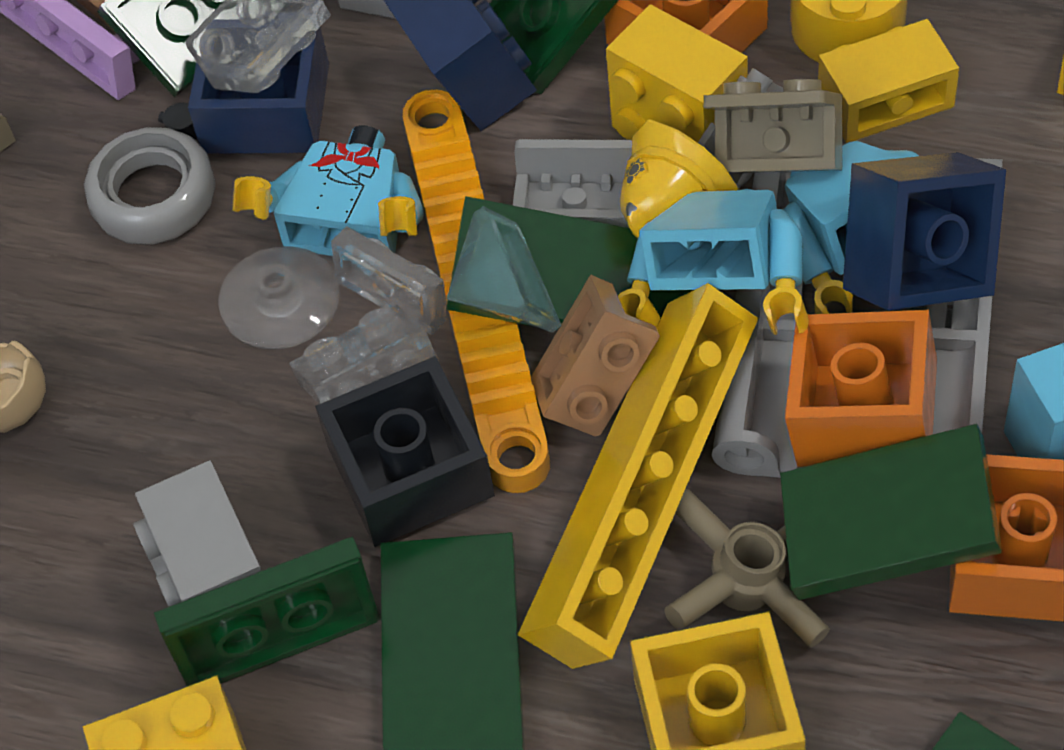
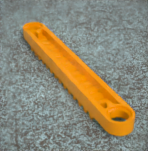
M433 89L419 92L406 102L403 108V122L447 303L465 196L485 199L461 108L448 92ZM432 113H439L448 117V120L437 128L428 129L418 124L420 119ZM448 310L479 441L488 457L492 483L499 489L510 493H525L533 490L546 480L550 471V456L534 386L532 385L523 344L521 343L518 324ZM514 446L527 447L535 454L533 461L520 469L505 467L500 463L499 459L507 449Z

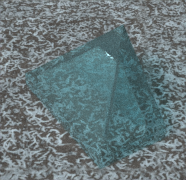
M484 206L473 214L446 299L549 332H553L561 327L560 320L518 223Z

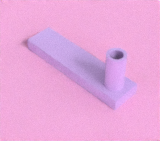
M0 0V12L115 99L120 100L136 90L132 64L140 59L117 34L112 35L66 0Z

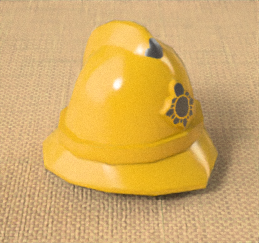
M648 119L632 136V156L627 161L620 195V208L632 234L638 239L639 230L646 223L656 218L687 194L705 191H736L738 186L724 165L705 147L675 128Z

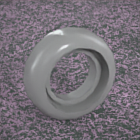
M145 127L123 133L104 145L89 164L84 181V191L89 211L101 228L108 235L126 243L155 245L176 239L195 227L211 207L216 187L210 160L204 149L191 136L171 128ZM153 165H167L182 174L179 188L171 197L161 203L146 207H136L124 203L118 198L122 182L126 177L139 169Z

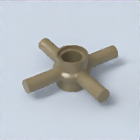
M685 489L675 513L714 551L711 562L713 575L665 607V615L669 623L675 629L683 630L721 602L739 611H753L767 604L810 648L819 644L829 633L830 628L802 600H798L794 592L783 582L786 572L784 559L788 556L785 525L775 531L761 523L746 522L736 525L730 530L690 489Z

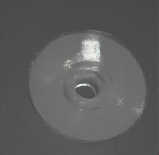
M293 246L272 247L246 257L229 272L220 289L219 310L222 320L230 333L245 344L262 349L289 348L310 340L329 324L339 304L340 289L334 270L318 254Z

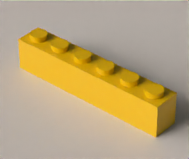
M709 283L667 304L657 326L659 339L625 396L519 630L518 636L572 669L613 658L759 319Z

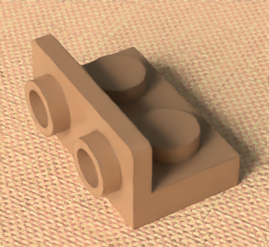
M592 275L589 276L531 376L532 385L534 386L543 417L592 436L602 434L659 339V333L654 325L625 314L612 283Z

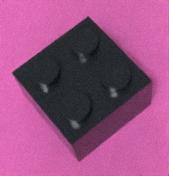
M436 356L315 406L327 447L374 547L495 496L487 454Z

